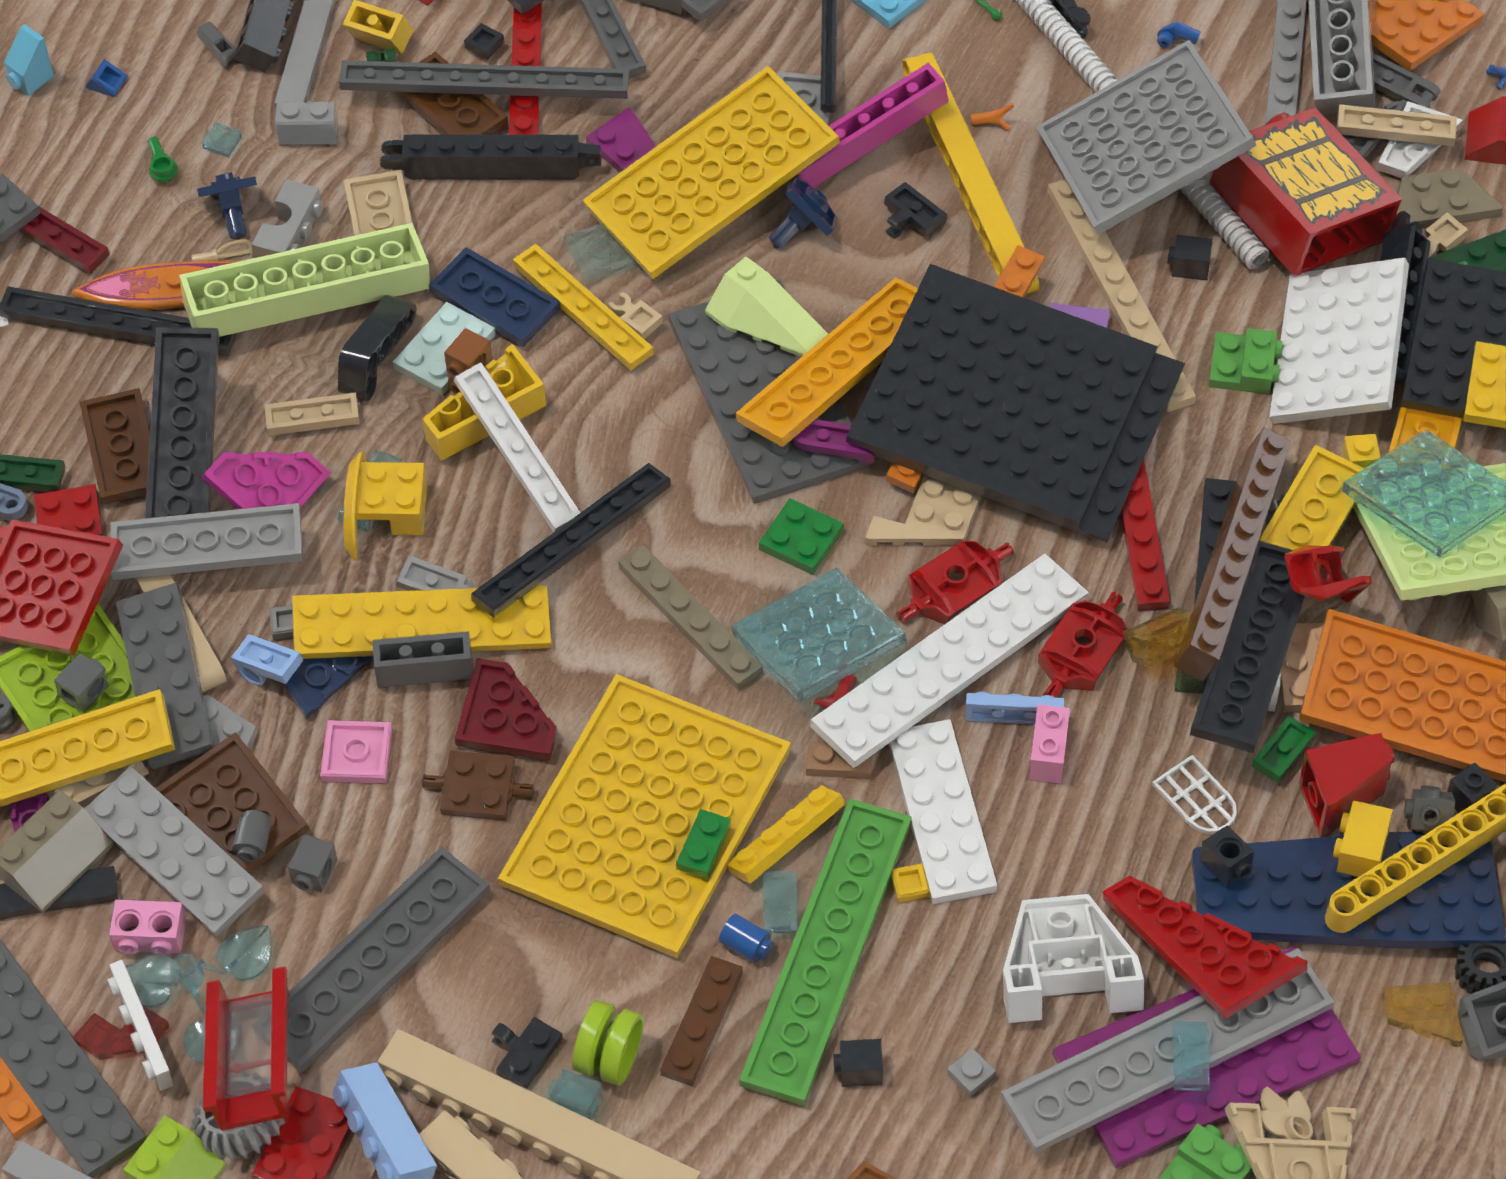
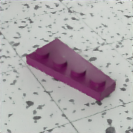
M630 107L586 136V144L601 145L602 158L619 173L656 147Z

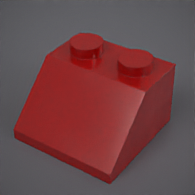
M1505 96L1469 112L1464 160L1506 165Z

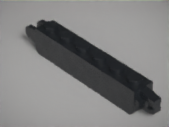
M404 134L403 140H386V142L382 143L381 151L384 153V156L380 158V165L386 170H404V176L411 180H574L579 177L580 168L601 166L602 152L601 145L579 142V135Z
M1404 210L1395 216L1391 231L1384 235L1380 261L1406 258L1409 264L1394 386L1404 382L1407 377L1431 241L1422 235V224L1418 221L1410 223L1411 216Z

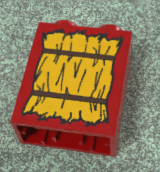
M1316 107L1292 116L1288 113H1280L1271 118L1265 126L1249 131L1257 146L1213 170L1209 182L1211 186L1294 276L1382 243L1385 233L1391 229L1402 198Z

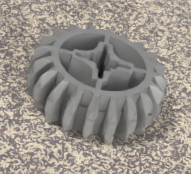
M244 1072L239 1078L231 1074L230 1092L271 1084V1081L268 1078L263 1079L258 1073L250 1077V1075ZM203 1097L198 1098L199 1106L193 1109L194 1118L191 1120L193 1129L201 1139L204 1149L207 1152H213L220 1160L227 1156L232 1161L238 1155L247 1159L249 1152L253 1150L259 1153L260 1146L263 1144L271 1145L270 1137L280 1135L279 1126L285 1123L284 1118L221 1131L212 1112H204L202 1108Z

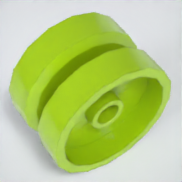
M595 1000L586 1012L576 1039L572 1058V1070L590 1077L600 1070L601 1080L621 1086L632 1069L640 1047L644 1028V1015L624 1009L617 1015L614 1005Z

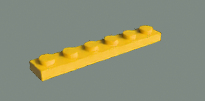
M536 243L513 259L514 268L539 290L560 301V308L630 371L654 355L653 347Z

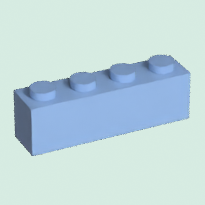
M378 1063L341 1070L336 1086L333 1088L334 1101L337 1106L342 1108L347 1117L349 1128L359 1138L365 1156L370 1158L377 1170L378 1178L432 1179L437 1165Z

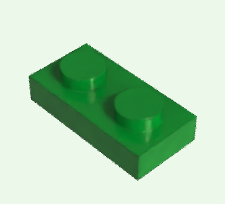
M1288 715L1253 759L1252 767L1280 783L1315 739L1316 732Z
M700 809L676 861V869L708 879L730 830L731 819Z

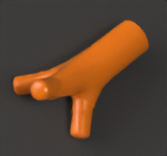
M1011 102L997 110L971 114L972 125L996 124L1008 131L1010 126L1003 121L1002 116L1014 108V104Z

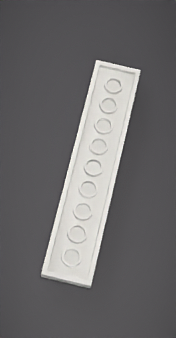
M1043 554L811 719L810 727L846 762L855 768L1062 619L1073 603L1087 600L1089 592L1049 556Z

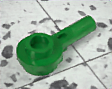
M158 137L149 138L148 145L153 156L149 168L150 177L156 182H168L176 177L178 166L167 153L163 152Z

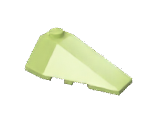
M744 257L725 273L705 309V314L726 330L737 333L739 330L752 335L753 340L759 342L766 340L780 345L781 350L800 357L828 335L767 271L748 257Z

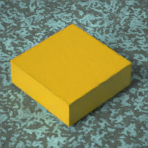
M923 863L893 869L891 880L897 903L930 897V889Z

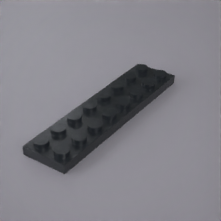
M156 327L145 519L210 512L211 486L201 476L213 464L219 351L218 328Z
M1258 540L1220 660L1210 671L1190 731L1191 736L1254 753L1305 599V595L1299 594L1292 589L1284 557L1286 553L1293 550Z

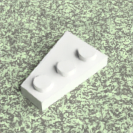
M1409 101L1403 110L1450 116ZM1457 118L1456 132L1462 126V119ZM1389 140L1379 160L1377 170L1403 178V176H1408L1441 145Z

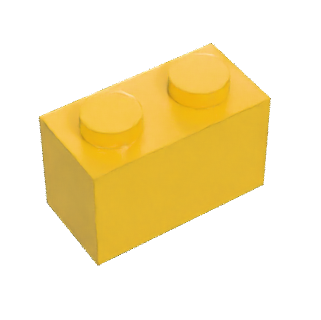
M358 0L353 1L343 22V26L354 39L384 49L394 47L395 52L403 54L414 31L403 15Z
M1353 801L1350 813L1343 812L1339 832H1344L1343 839H1336L1333 858L1339 859L1337 872L1359 877L1381 863L1393 809Z

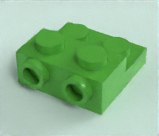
M1247 328L1246 335L1216 332L1209 387L1270 394L1271 383L1278 382L1280 365L1274 364V358L1280 359L1282 341L1276 340L1277 332Z
M1197 1123L1180 1145L1177 1155L1159 1179H1249L1254 1172L1240 1144H1236L1233 1147L1223 1140L1224 1136L1219 1129L1212 1125H1206L1204 1128Z

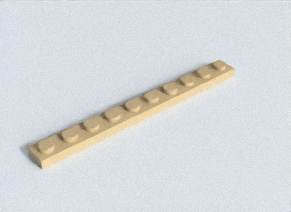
M1066 179L1048 184L1047 192L1124 334L1158 346V354L1175 359L1107 233L1104 231L1099 235L1097 234ZM1183 371L1166 408L1167 412L1195 404L1196 395Z

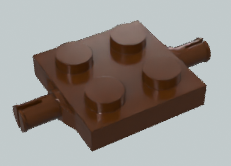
M450 750L448 765L443 776L424 774L422 779V788L441 789V815L506 821L508 806L513 796L533 798L534 784L515 783L513 777L515 757L508 755Z

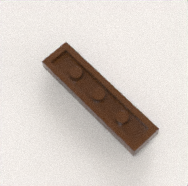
M714 956L710 957L661 1066V1076L693 1086L742 976L743 966Z

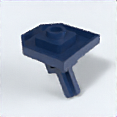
M232 172L216 175V182H211V186L197 188L198 197L218 194L222 216L225 218L229 237L236 240L246 236V228L242 216L243 209L238 189L257 185L255 176L240 179V177L234 178Z
M795 176L789 182L785 194L795 205L784 215L786 219L769 236L771 243L779 249L799 230H804L811 222L828 236L834 230L837 216L830 207L826 196L819 189H814L808 182Z

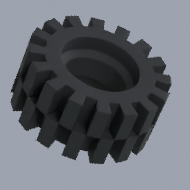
M1467 943V948L1461 945L1454 969L1455 978L1459 979L1460 987L1468 986L1466 992L1472 994L1474 991L1478 992L1506 981V943ZM1489 960L1495 963L1500 970L1491 973L1479 970L1474 965V962Z

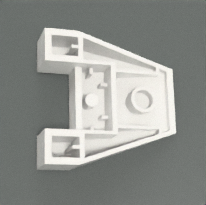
M1089 894L1022 900L1003 969L1004 1004L1008 1023L1042 1020V996L1105 991L1110 1013L1144 1010V977L1139 957Z

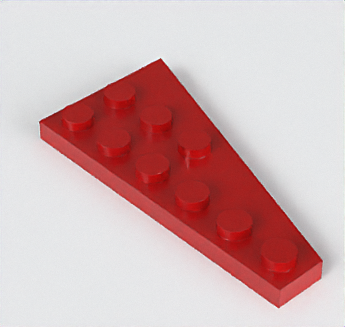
M1128 876L1102 891L1103 900L1225 1019L1308 970L1307 960L1298 956L1293 959L1281 953V948L1271 943L1266 946L1252 939L1250 933L1209 913L1202 915L1192 910V905L1182 900L1179 903L1163 896V891L1132 876Z

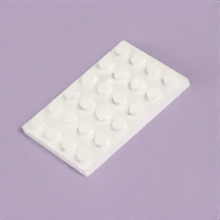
M1406 258L1308 271L1297 276L1290 274L1280 340L1282 341L1281 357L1277 361V365H1280L1278 382L1274 383L1269 416L1273 424L1390 410L1392 408L1409 269Z

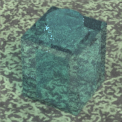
M563 1069L558 1080L553 1079L547 1091V1098L592 1120L603 1098L601 1082Z

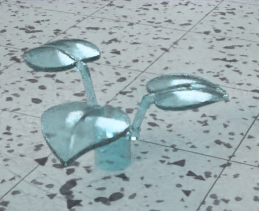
M268 925L255 926L227 938L220 945L216 953V959L223 967L205 963L203 959L197 962L189 954H181L174 958V960L164 954L148 955L125 967L142 1006L152 1008L165 1004L171 996V987H177L179 983L183 989L191 991L205 1018L206 1005L197 989L204 981L205 974L203 969L223 975L231 971L232 975L238 980H250L258 977L267 969L271 960V930ZM233 1017L231 1056L238 1045L240 1035L238 1024ZM197 1020L186 1029L183 1036V1045L187 1054L194 1061L204 1064L205 1020Z

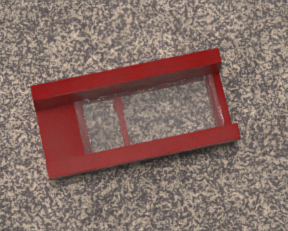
M285 966L272 969V991L229 1000L220 980L206 983L202 1108L204 1112H212L221 1131L288 1117L287 1051L288 996H290V992L287 987V969Z

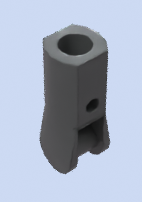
M210 21L199 26L197 36L213 53L223 68L227 67L228 62L234 58L235 46Z

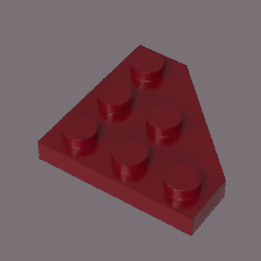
M477 658L456 731L455 745L551 760L557 737V726L550 717L548 718L545 715L538 701L528 688L522 685L509 663Z

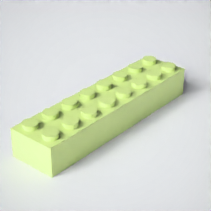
M413 223L179 275L182 300L192 328H218L219 337L382 300L386 295L396 297L429 289L430 284L429 262Z

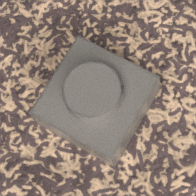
M972 1048L947 1068V1075L971 1098L995 1078L996 1071Z

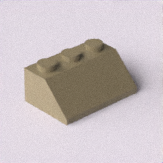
M59 790L0 846V880L43 913L113 846V843L81 805Z

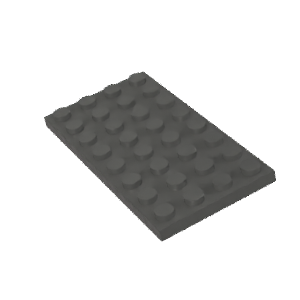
M781 279L776 280L784 288ZM710 301L668 314L672 330L754 504L869 467V464H863L857 459L801 450L794 445L793 440L784 447H781L737 422L736 412L799 360L800 356L781 350L780 345L766 340L762 342L753 340L752 335L739 330L737 333L726 330L705 314V309ZM839 399L816 418L817 420L852 425Z

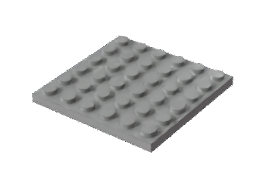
M1190 40L1036 126L1098 235L1257 146L1251 133Z

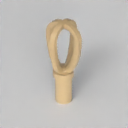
M248 239L234 240L224 244L219 249H213L211 252L193 254L192 261H234L223 258L249 253L250 257L248 259H253L252 242ZM240 244H246L249 247L247 249L222 253L224 250Z

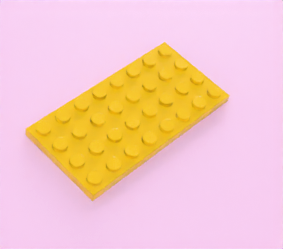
M767 66L582 201L586 209L644 271L654 279L838 145L840 140L839 136Z

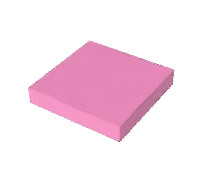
M327 720L320 773L321 782L386 784L392 723Z

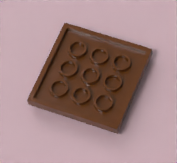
M236 732L155 788L248 873L310 830L305 820ZM248 810H257L267 814L271 824L265 856L257 859L255 862L242 861L232 851L238 821L243 817L244 812Z

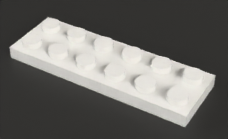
M951 720L912 726L891 741L889 747L907 814L912 817L911 828L920 862L924 866L932 905L997 892V882Z

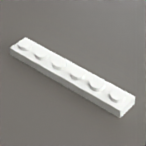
M479 363L455 376V384L552 531L555 532L580 514V511L483 364Z

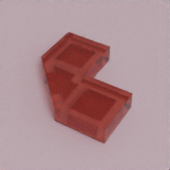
M142 1005L156 1041H158L170 1027L169 1023ZM93 1013L73 1036L79 1047L99 1060L114 1058V1055L131 1052L139 1054L130 1035L135 1033L132 1024L127 1026L124 1024L119 1029L96 1013Z

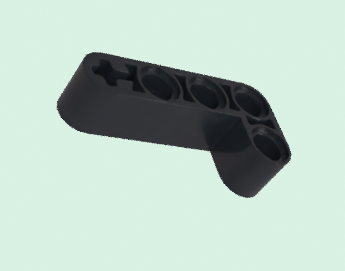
M388 295L379 302L342 347L338 361L339 393L348 394L356 392V397L365 401H369L372 398L377 385L378 366L412 326L416 316V304Z

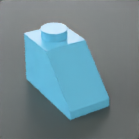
M26 24L22 25L4 64L8 83L14 89H20L29 96L53 78L54 74L44 38Z

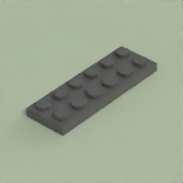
M173 583L116 601L135 697L158 689L161 690L165 698L176 749L149 758V765L152 769H156L208 752L214 747L180 587L177 583Z

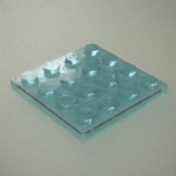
M1426 429L1346 480L1342 489L1343 493L1439 558L1506 513V482Z
M837 567L731 625L733 635L799 702L907 642L906 633Z

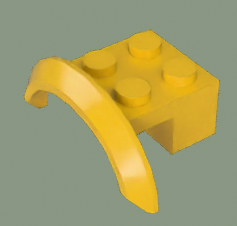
M360 451L351 460L347 472L344 499V545L353 560H357L358 556L357 520H390L392 535H423L428 485L424 463L367 462L365 451Z

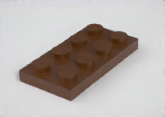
M436 51L418 62L449 64ZM397 92L443 135H492L509 124L508 116L484 94Z
M140 388L80 401L102 505L147 495L150 431Z

